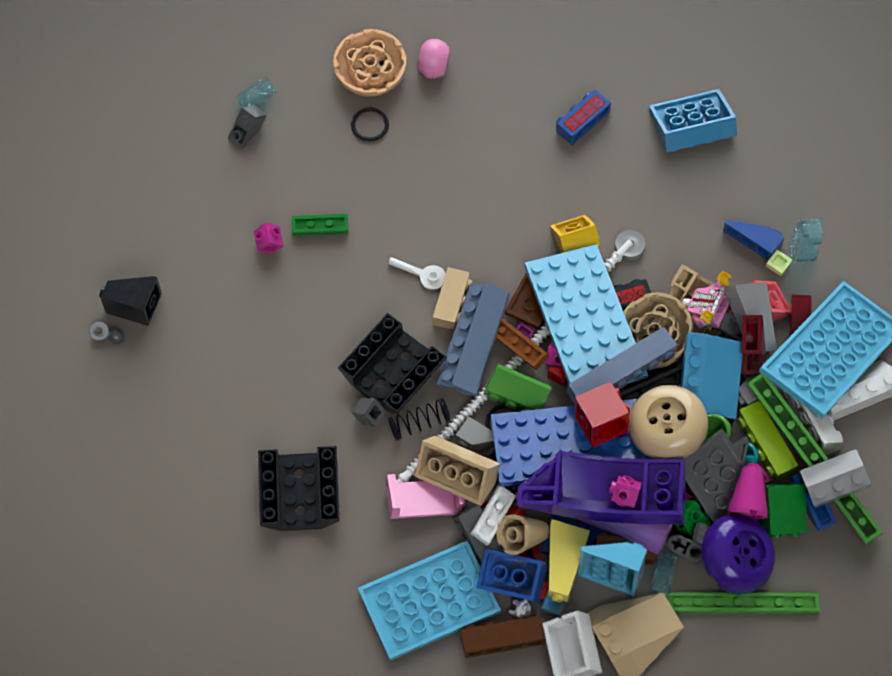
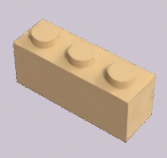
M447 268L433 314V325L455 330L466 298V292L469 289L470 283L473 282L470 279V272Z

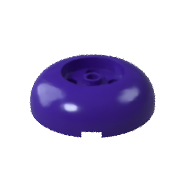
M731 514L715 520L711 527L706 530L702 542V559L709 576L712 575L720 588L732 594L743 595L758 590L768 581L775 565V549L770 535L759 522L745 515ZM733 539L737 540V545L732 543Z

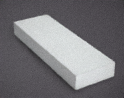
M500 485L497 486L471 535L485 545L490 544L497 531L499 522H502L516 496L506 488L500 487Z

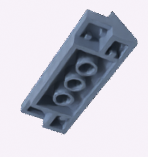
M486 281L485 284L470 283L446 354L447 359L443 363L437 381L439 388L457 390L459 394L477 396L510 296L509 292Z

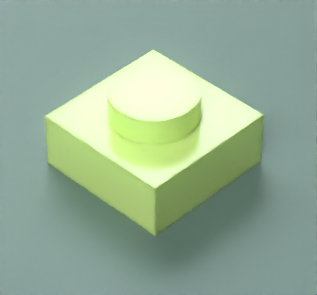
M776 250L766 263V267L782 276L792 264L793 259Z

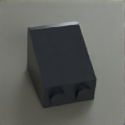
M149 276L107 281L105 287L101 288L99 297L107 314L149 326L162 291L158 278Z

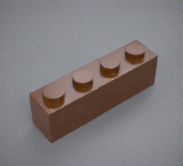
M534 614L526 615L523 619L508 618L500 623L490 621L486 622L483 626L468 625L461 629L465 658L545 645L541 616Z

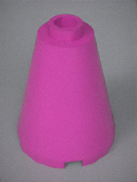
M748 463L747 466L742 468L727 514L745 515L752 519L768 518L763 469L759 468L758 464Z

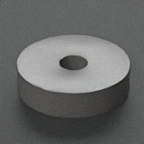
M635 230L621 232L616 238L615 250L618 251L627 240H631L634 245L623 254L622 258L626 260L639 258L645 250L644 237Z

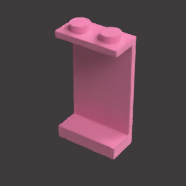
M395 474L387 475L385 488L391 519L460 515L462 508L466 505V499L426 481L397 483Z

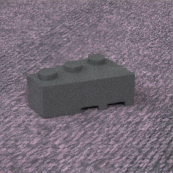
M478 505L456 516L453 520L455 524L459 523L463 531L462 536L464 539L467 538L481 566L485 549L505 553L503 551L505 549L502 545H499L496 533L488 545H485L471 535L484 511V508H480Z

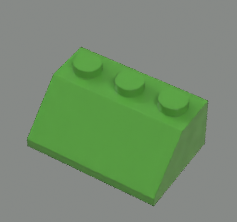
M498 364L491 373L483 394L487 395V398L497 402L499 400L505 403V406L511 409L517 408L522 411L537 410L543 408L552 386Z

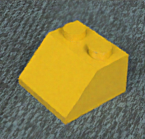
M586 215L550 226L561 253L596 244L601 246L596 225Z

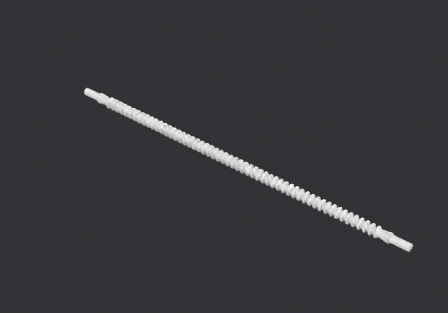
M627 240L618 251L612 253L610 259H606L604 264L607 272H611V268H615V264L622 260L623 254L634 245L631 240ZM546 323L544 324L545 327H541V331H537L538 334L533 335L534 338H530L537 346H539V343H543L542 339H546V335H550ZM515 354L516 357H512V361H508V365L504 366L517 370V366H521L520 362L524 361ZM482 388V392H478V396H474L475 400L472 399L471 404L468 403L467 408L464 407V411H460V415H456V419H452V423H448L449 427H444L445 431H441V435H437V437L450 440L449 436H453V432H457V428H461V424H464L468 416H473L472 412L475 413L476 408L479 409L480 404L483 405V401L488 400L487 395L483 394L485 388ZM415 458L414 463L411 462V466H407V470L398 475L397 483L409 482L411 476H415L418 459Z

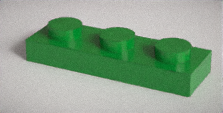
M348 214L292 216V236L349 234Z

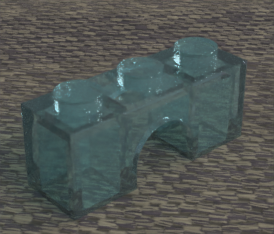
M798 220L797 227H794V236L791 237V244L789 245L790 256H793L794 262L817 261L819 254L818 245L822 243L824 236L822 220Z

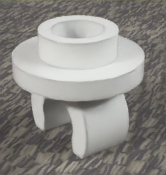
M513 600L512 603L517 606L516 610H509L513 617L523 619L524 616L530 615L531 607L528 601Z

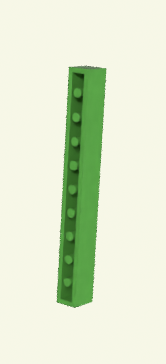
M761 373L748 382L749 388L808 467L829 460L769 378ZM855 494L834 501L866 546L883 534Z

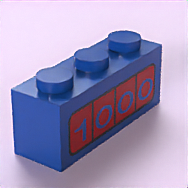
M596 89L591 93L588 92L579 104H574L565 116L559 117L556 122V132L569 144L573 145L611 111V102Z

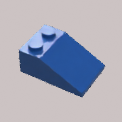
M485 549L476 588L539 604L548 564L539 560Z

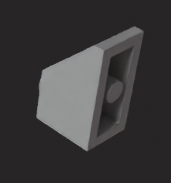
M470 417L467 418L456 434L457 445L472 452L495 448L493 431Z

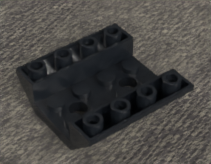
M387 313L342 362L338 370L365 397L376 399L386 411L398 414L442 365L447 356L433 346L429 349L403 330L400 321ZM407 352L411 357L403 360L400 355ZM384 380L386 385L384 387H377L376 382Z
M337 446L317 447V453L279 455L278 449L258 450L260 526L278 531L323 529L340 521ZM301 469L305 472L304 476L299 478L294 476L295 471ZM303 506L306 508V511L300 515L295 512L296 508Z

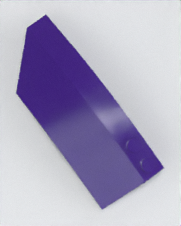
M560 450L555 454L556 457L549 463L542 465L534 472L535 475L527 482L521 483L518 487L517 506L555 515L614 523L685 524V459L614 458ZM619 476H629L634 481L642 483L634 508L619 506L614 501H611L613 494L609 493L612 482H617Z

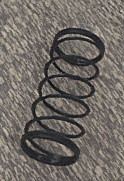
M443 398L436 400V412L433 409V407L429 403H427V417L422 411V409L420 407H417V421L414 415L409 410L406 412L407 424L400 414H397L396 417L397 426L395 424L394 419L392 417H389L388 421L394 438L397 441L402 439L398 422V416L402 419L409 434L412 435L408 419V412L413 417L419 431H422L418 417V409L422 412L424 418L428 423L429 428H431V423L428 415V405L434 412L439 424L441 425L437 402L440 403V407L446 421H451V416L445 400Z

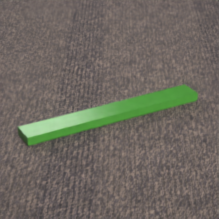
M657 592V594L664 593L673 610L678 614L820 613L819 593L751 592L738 595L729 592Z

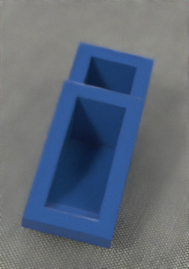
M801 473L789 477L791 483L805 484ZM805 485L806 512L817 530L820 531L836 524L837 522L828 503L814 508Z

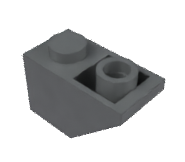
M255 105L242 107L228 139L240 148H243L261 129L267 114Z

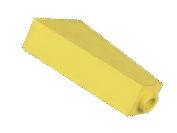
M551 519L548 596L552 597V600L562 603L569 600L579 569L580 550L587 545L590 531Z

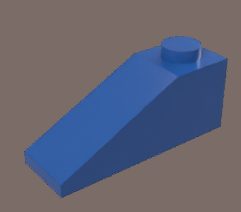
M726 220L723 231L767 260L783 245L784 236H782L781 232L776 229L773 230L768 226Z

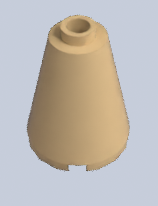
M516 514L506 515L497 526V541L499 545L503 546L505 553L517 555L545 541L549 537L550 529L544 521Z

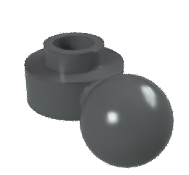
M95 321L90 326V335L95 340H103L108 337L113 344H119L124 339V334L121 330H109L108 325L104 321ZM102 327L103 332L97 333L95 329Z

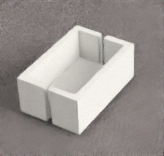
M574 611L562 616V619L556 618L543 623L554 676H593L602 673L589 614Z

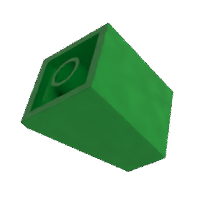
M765 484L768 518L759 519L770 537L782 538V534H788V537H798L800 533L808 532L805 484Z

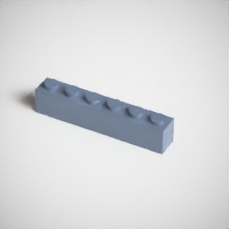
M665 327L568 384L566 393L575 404L576 396L609 382L612 383L614 388L621 389L628 383L627 381L632 378L634 380L638 379L645 370L654 369L663 359L669 360L675 355L677 343Z

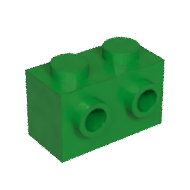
M686 500L685 524L674 525L683 537L692 541L696 523L701 522L711 527L710 519L702 513L700 505L696 501Z

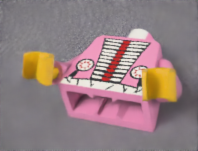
M725 271L718 275V281L714 285L696 289L692 299L685 298L682 302L688 309L693 323L700 329L707 325L719 328L726 313L729 301L724 288L729 285L728 279L731 278V275Z

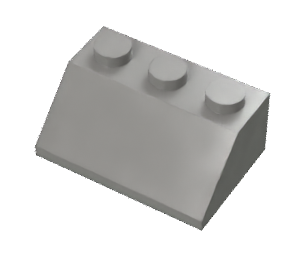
M856 449L800 471L814 508L871 487L870 479Z

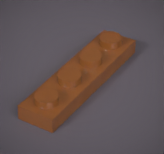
M502 318L496 339L533 369L537 370L549 355Z

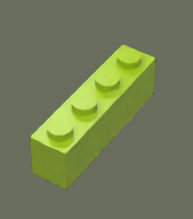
M760 401L740 409L737 422L741 428L745 429L746 437L749 438V442L757 449L758 459L760 461L763 460L765 463V469L769 476L773 477L775 482L796 473L798 464Z

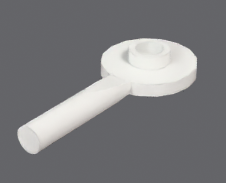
M390 258L389 265L420 276V281L424 288L432 291L442 288L446 273L441 267L430 265L422 270L395 258Z

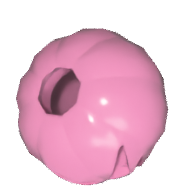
M439 39L425 41L421 46L417 62L419 72L429 79L443 77L449 59L450 47Z

